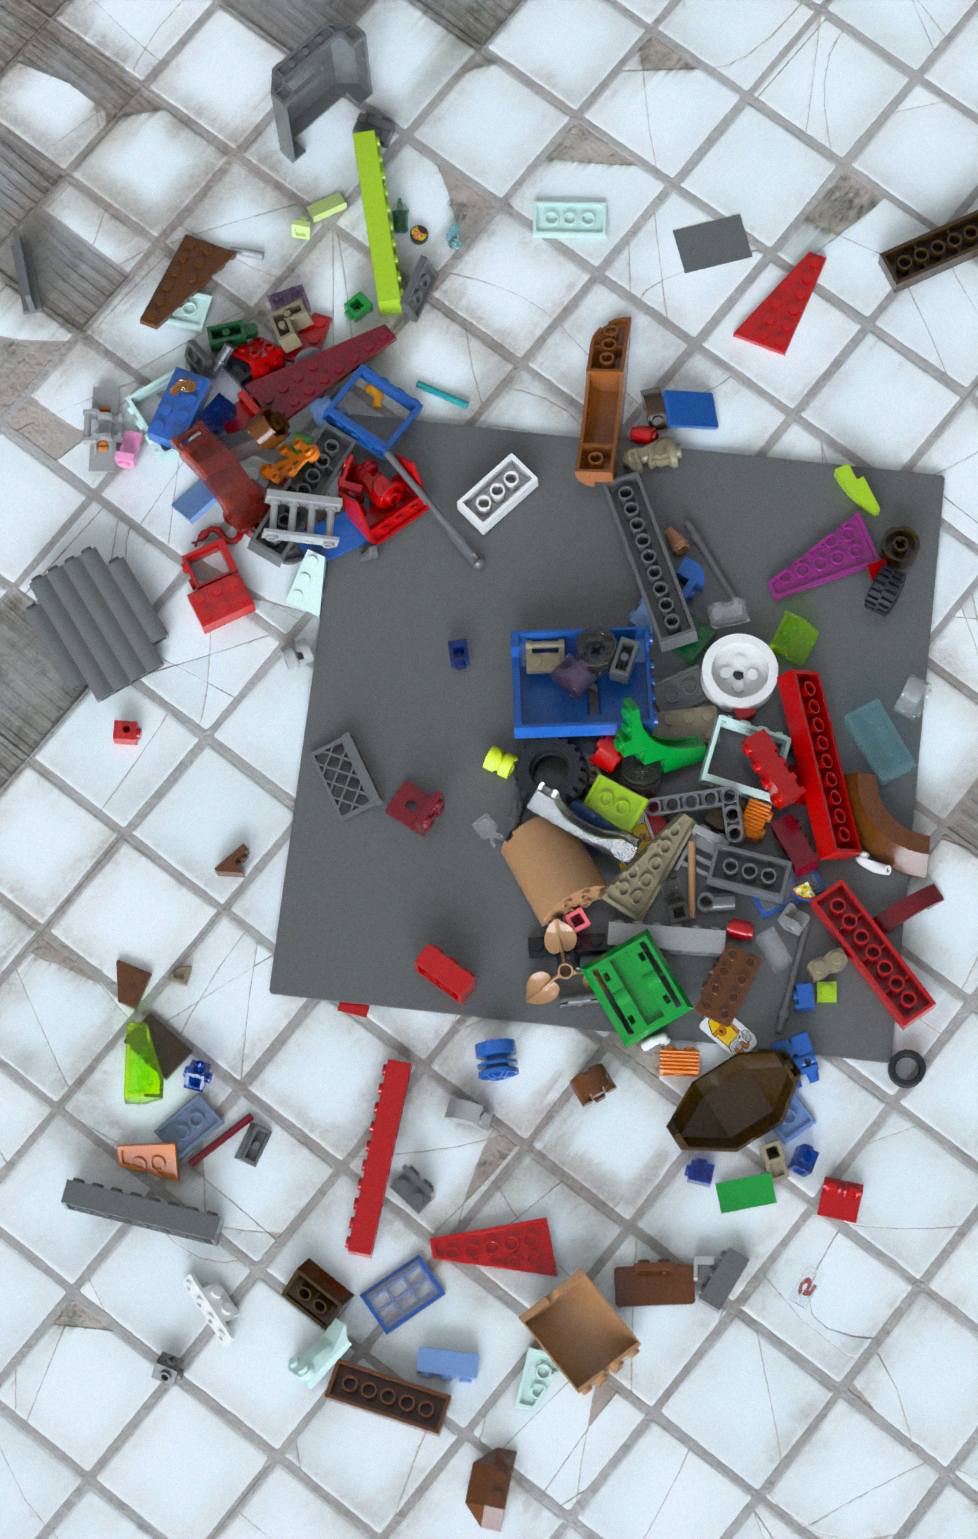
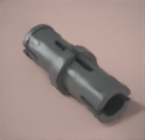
M225 342L220 352L213 357L214 360L210 367L209 377L216 379L223 366L227 365V360L235 350L232 344Z
M513 801L510 817H507L508 825L504 836L506 840H510L513 837L512 832L522 824L521 816L525 806L523 802L519 801V805L518 801Z
M578 991L576 994L559 995L560 1008L577 1005L582 1007L585 1004L599 1003L594 992L580 993Z

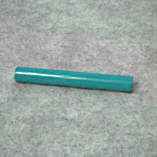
M418 380L416 383L417 388L467 409L469 402Z

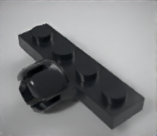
M605 933L577 935L575 947L570 951H564L566 962L571 963L574 970H580V956L606 953ZM544 937L528 938L529 958L555 957L558 970V966L562 963L561 952L556 954L550 953L545 947Z

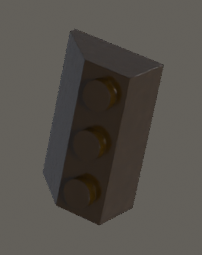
M310 1258L296 1269L281 1293L282 1296L325 1331L335 1318L338 1319L355 1296Z

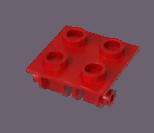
M825 1176L817 1215L856 1223L864 1185Z

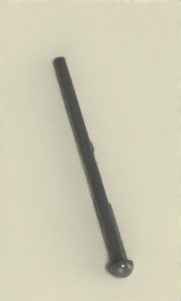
M387 451L384 456L420 497L425 506L427 504L431 508L436 518L448 531L446 535L474 568H482L486 562L485 558H480L391 451Z

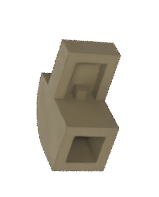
M779 1140L758 1146L762 1163L765 1166L766 1172L771 1173L773 1183L790 1177Z

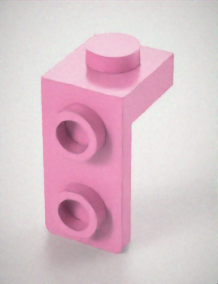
M124 431L120 451H116L115 454L117 466L136 468L143 437L141 432Z

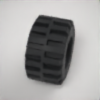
M886 564L883 565L868 591L864 607L884 617L889 615L903 589L906 574Z

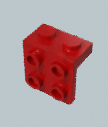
M255 337L250 342L239 345L233 351L234 356L250 363L253 380L286 367L283 348L262 337Z
M241 390L237 393L239 401L218 416L222 428L227 434L246 430L248 422L263 409L262 406L258 407L255 404L256 400L251 393L247 394L244 390Z
M350 453L349 458H345L343 463V469H345L343 475H339L337 480L338 492H342L357 500L358 503L363 504V486L351 482L352 470L356 463L354 454Z

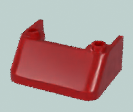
M399 454L394 455L426 493L414 462ZM399 473L394 475L392 481L397 480L403 484L401 499L396 505L386 509L373 505L366 510L357 500L342 492L338 494L340 498H343L342 504L348 518L365 538L373 544L382 543L425 513L429 508L427 504L426 506L423 504L420 497Z

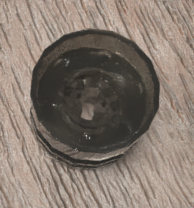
M602 626L585 628L579 633L576 640L577 666L583 673L590 676L607 674L610 671L616 654V638L609 629Z
M635 754L624 757L621 763V785L646 799L654 798L661 789V761L644 765L640 759L636 758Z

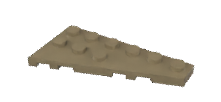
M680 812L600 892L598 897L633 920L643 921L697 822Z

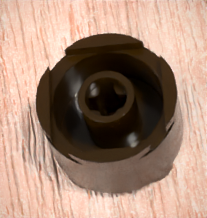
M907 526L892 527L886 531L882 538L880 556L886 560L888 566L903 570L915 562L920 548L917 533Z

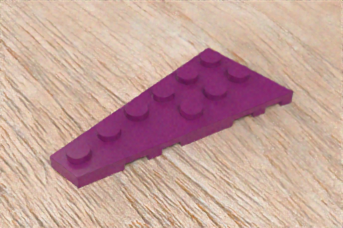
M858 511L851 519L847 522L845 521L837 530L827 535L808 550L805 555L799 557L787 569H784L767 582L774 602L866 569L868 564L880 560L860 512Z

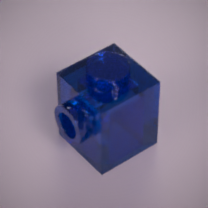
M696 1158V1160L691 1161V1165H686L684 1176L688 1177L687 1182L710 1187L715 1165L709 1164L705 1159Z

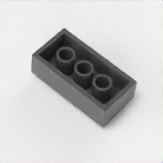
M716 843L706 885L782 904L792 862Z

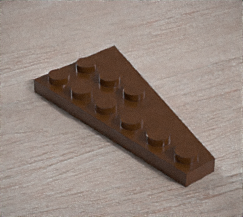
M186 234L142 314L140 324L156 330L159 329L172 317L173 312L185 305L186 300L191 296L193 297L211 281L212 276L225 268V264L237 257L236 252Z

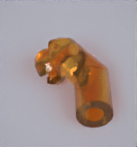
M181 379L168 391L175 397L181 391L193 392L197 386L192 380Z

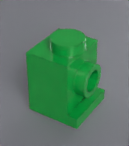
M360 291L344 303V315L349 321L353 319L357 323L369 312H373V304Z

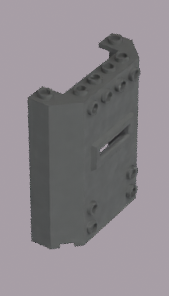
M326 21L272 68L271 98L280 151L292 163L306 153V150L295 138L343 96L348 94L360 105L373 94L366 33L353 21H346V23Z

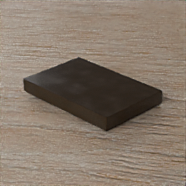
M151 1013L123 1041L166 1081L193 1053L187 1045Z

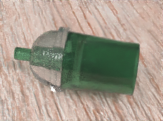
M398 198V202L391 209L393 228L395 233L408 232L409 209L405 203L401 202V198Z

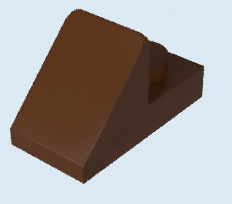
M244 843L214 868L218 876L245 877L244 872L238 867V864H243L249 858L250 852Z

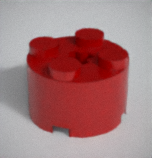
M604 735L596 745L598 749L592 753L589 761L613 775L625 757L614 747L615 735Z

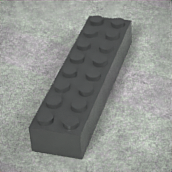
M324 422L310 444H315L319 447V458L314 462L307 461L294 477L288 479L282 491L325 496L343 468L345 458H349L350 453L353 452L357 440ZM288 505L278 506L276 527L278 530L288 531L290 508ZM299 507L297 508L295 532H302L307 525L308 509ZM269 509L250 539L247 549L280 568L295 542L282 540L268 541L266 538H261L263 529L269 528Z
M79 1178L67 1179L61 1203L66 1209L218 1246L224 1223L216 1212L207 1211V1213H202L196 1207L188 1206L186 1209L180 1207V1204L169 1201L166 1204L156 1197L146 1199L136 1192H130L129 1195L123 1193V1190L111 1187V1190L103 1188L104 1185L92 1182V1185L84 1183L85 1180Z

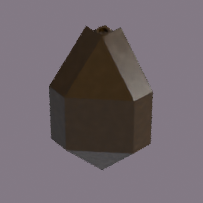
M787 1050L738 1052L691 1083L666 1127L681 1150L738 1152L784 1122L799 1082L801 1071Z

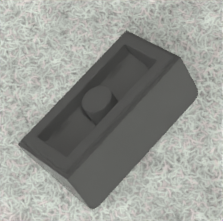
M250 1123L234 1158L256 1167L272 1132L257 1123Z

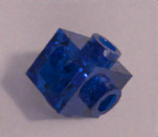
M192 1059L190 1065L184 1069V1088L203 1092L206 1084H210L212 1080L211 1064Z

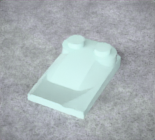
M335 1318L318 1341L303 1355H294L289 1359L287 1367L289 1372L308 1388L312 1389L352 1345L347 1338L346 1325Z

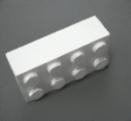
M511 453L457 501V509L484 535L538 486V478Z

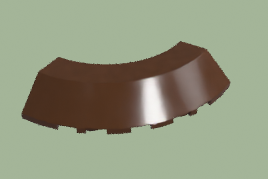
M859 772L845 774L844 778L860 845L871 857L891 866L892 869L901 872V874L926 879L930 836L905 828L889 814L879 796L877 774Z

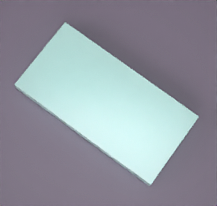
M533 201V238L606 239L607 202Z

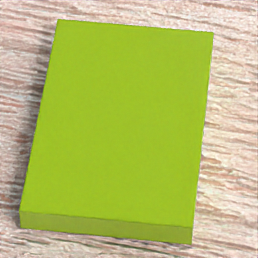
M598 774L584 800L586 805L629 834H632L649 802L645 797L601 774Z

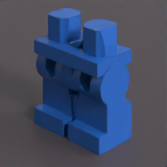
M807 1031L790 1036L792 1043H789L787 1038L770 1043L773 1050L788 1051L801 1071V1076L806 1074L809 1083L819 1081V1067ZM800 1079L796 1089L802 1087Z

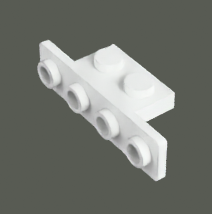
M190 1273L183 1280L186 1291L194 1299L197 1308L202 1311L207 1323L215 1331L218 1340L224 1347L229 1346L235 1337L226 1322L237 1317L240 1314L219 1281L202 1288L195 1275Z

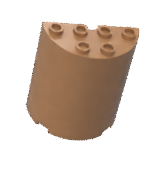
M552 812L535 817L512 832L513 837L510 840L504 841L501 847V854L542 927L550 925L554 919H559L573 912L574 908L578 906L585 908L593 901L601 899L598 895L608 884L580 835L563 813L554 815Z
M582 1269L578 1270L549 1295L542 1298L518 1317L578 1394L582 1393L583 1396L589 1393L595 1384L598 1387L607 1381V1377L611 1372L616 1374L623 1368L625 1360L629 1357L632 1359L640 1352L638 1349L641 1345L640 1341Z

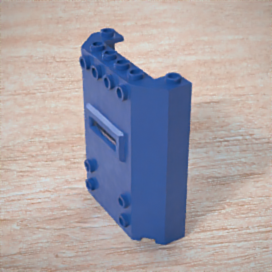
M648 626L510 631L514 739L615 735V731L621 730V723H623L621 711L623 699L629 697L632 698L640 709V720L643 728L649 733H654V726H658L656 708L652 707V703H656L655 692L651 691V687H655V679L650 674V671H654V662L649 657V645H653V633H649ZM621 637L640 642L639 653L628 685L609 679L610 668ZM560 638H564L565 673L527 674L526 639H532V641H557ZM559 648L532 649V653L559 652ZM588 681H597L599 711L597 715H590Z

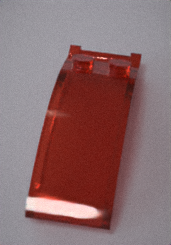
M198 420L194 426L169 440L172 447L179 453L181 460L209 489L227 516L229 523L239 533H242L266 516L269 509L251 478L233 454L205 426L202 420ZM198 431L201 433L185 445L181 444Z

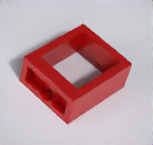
M223 538L182 556L183 563H181V567L184 573H189L191 577L188 581L192 590H199L239 571ZM220 551L229 571L199 584L190 564Z

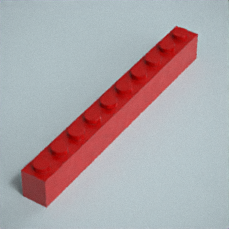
M388 1059L387 1064L383 1065L382 1076H384V1081L379 1083L378 1087L380 1100L375 1102L373 1112L376 1114V1119L371 1121L369 1132L372 1133L371 1140H367L365 1149L368 1152V1156L362 1162L361 1171H364L363 1179L359 1178L357 1186L360 1194L359 1198L355 1197L353 1205L356 1213L355 1217L350 1219L349 1228L352 1229L351 1236H347L345 1242L348 1254L372 1258L412 1070L411 1063Z

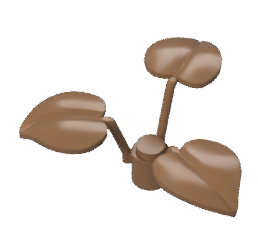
M554 919L550 923L544 937L545 947L550 953L556 954L561 952L562 963L558 966V974L552 978L548 973L542 971L532 974L527 982V1003L544 1004L554 1000L560 990L559 985L554 980L560 977L568 979L573 974H583L581 970H574L572 964L565 960L564 951H570L575 947L577 935L571 926L559 919ZM596 968L592 972L604 992L609 988ZM609 975L603 976L605 980L610 978ZM584 976L582 979L584 987L589 992H593Z

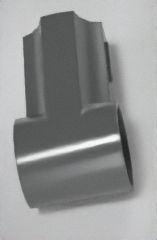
M703 892L697 898L696 909L704 914L710 911H734V893L711 894ZM706 899L710 902V905L707 907L703 906L700 900Z

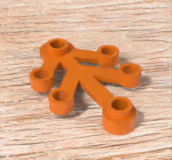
M298 437L292 442V446L296 450L303 452L296 454L290 450L286 443H283L277 451L282 456L288 458L273 465L264 463L260 467V474L266 480L271 479L275 484L281 482L286 474L292 478L307 461L314 462L319 458V447L315 444L307 446Z

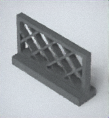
M18 228L12 229L15 245H11L24 315L42 312L30 243L22 242Z
M349 732L310 753V757L341 822L374 805L378 806L384 803L354 737ZM342 743L345 748L343 755L333 754L335 746ZM321 753L328 754L325 765L318 763L315 756ZM332 756L341 759L337 769L328 766ZM344 760L352 763L350 773L341 770ZM327 769L336 771L333 782L325 778ZM339 773L348 775L345 786L336 783ZM352 777L360 781L358 790L349 787ZM335 785L344 788L341 798L335 797L332 794ZM347 789L357 792L353 802L344 800ZM360 794L367 796L369 803L363 806L356 804ZM343 802L352 805L350 812L342 815L340 811Z

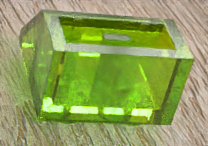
M786 611L770 643V649L773 653L804 666L820 632L805 619Z

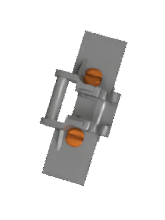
M93 387L92 409L83 410L84 430L81 443L90 444L89 472H115L117 444L123 441L124 414L119 413L118 416L119 387ZM91 419H98L99 421L96 437H91Z

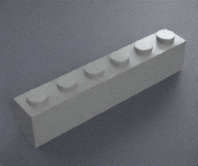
M613 920V922H609L607 949L615 948L646 929L649 930L661 953L721 957L725 949L726 930H722L720 927L702 929V926L692 925L691 928H687L681 924L664 926L663 923L654 922L652 925H646L642 921L625 923L624 920ZM645 941L639 943L644 952H651Z

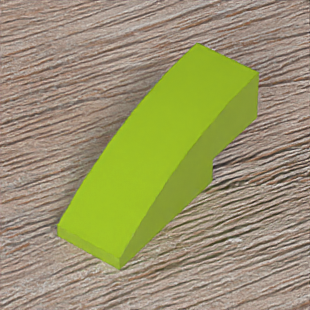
M849 463L836 468L834 477L844 492L865 511L878 516L880 507L864 476L856 479Z

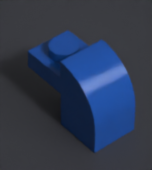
M685 557L676 571V576L678 580L686 584L682 593L687 603L688 600L692 601L696 595V590L701 593L703 592L705 574L698 563Z

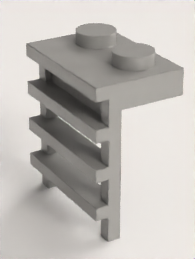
M695 824L689 840L695 841V848L711 856L714 854L716 843L730 846V840H728L726 835L711 832V829L703 824L700 826ZM688 844L674 869L675 871H678L680 866L688 869V863L684 861L685 857H688ZM696 855V861L708 867L711 866V861ZM696 867L697 874L705 878L708 877V872Z

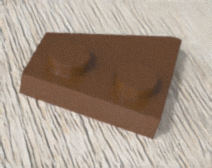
M117 959L118 1002L137 1010L150 982L152 973Z

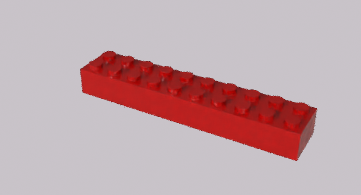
M792 669L777 677L800 780L806 790L804 797L818 856L822 860H848L861 854L862 849L819 671Z

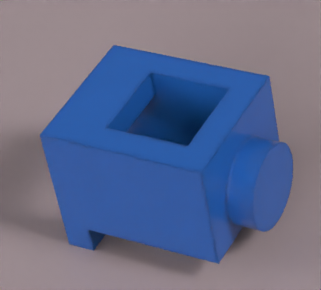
M806 981L795 983L796 991H793V1001L797 1004H795L794 1011H813L815 1009L812 983L807 984Z

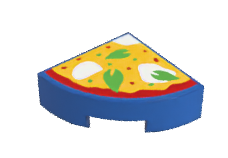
M808 881L790 890L794 897L803 901L811 902V900L816 898Z

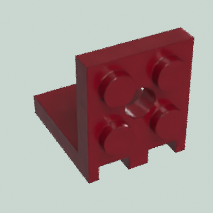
M405 780L385 809V813L424 837L425 832H429L433 827L436 816H440L445 809L444 796L438 790L431 796ZM409 802H414L417 804V808L409 811L406 805Z

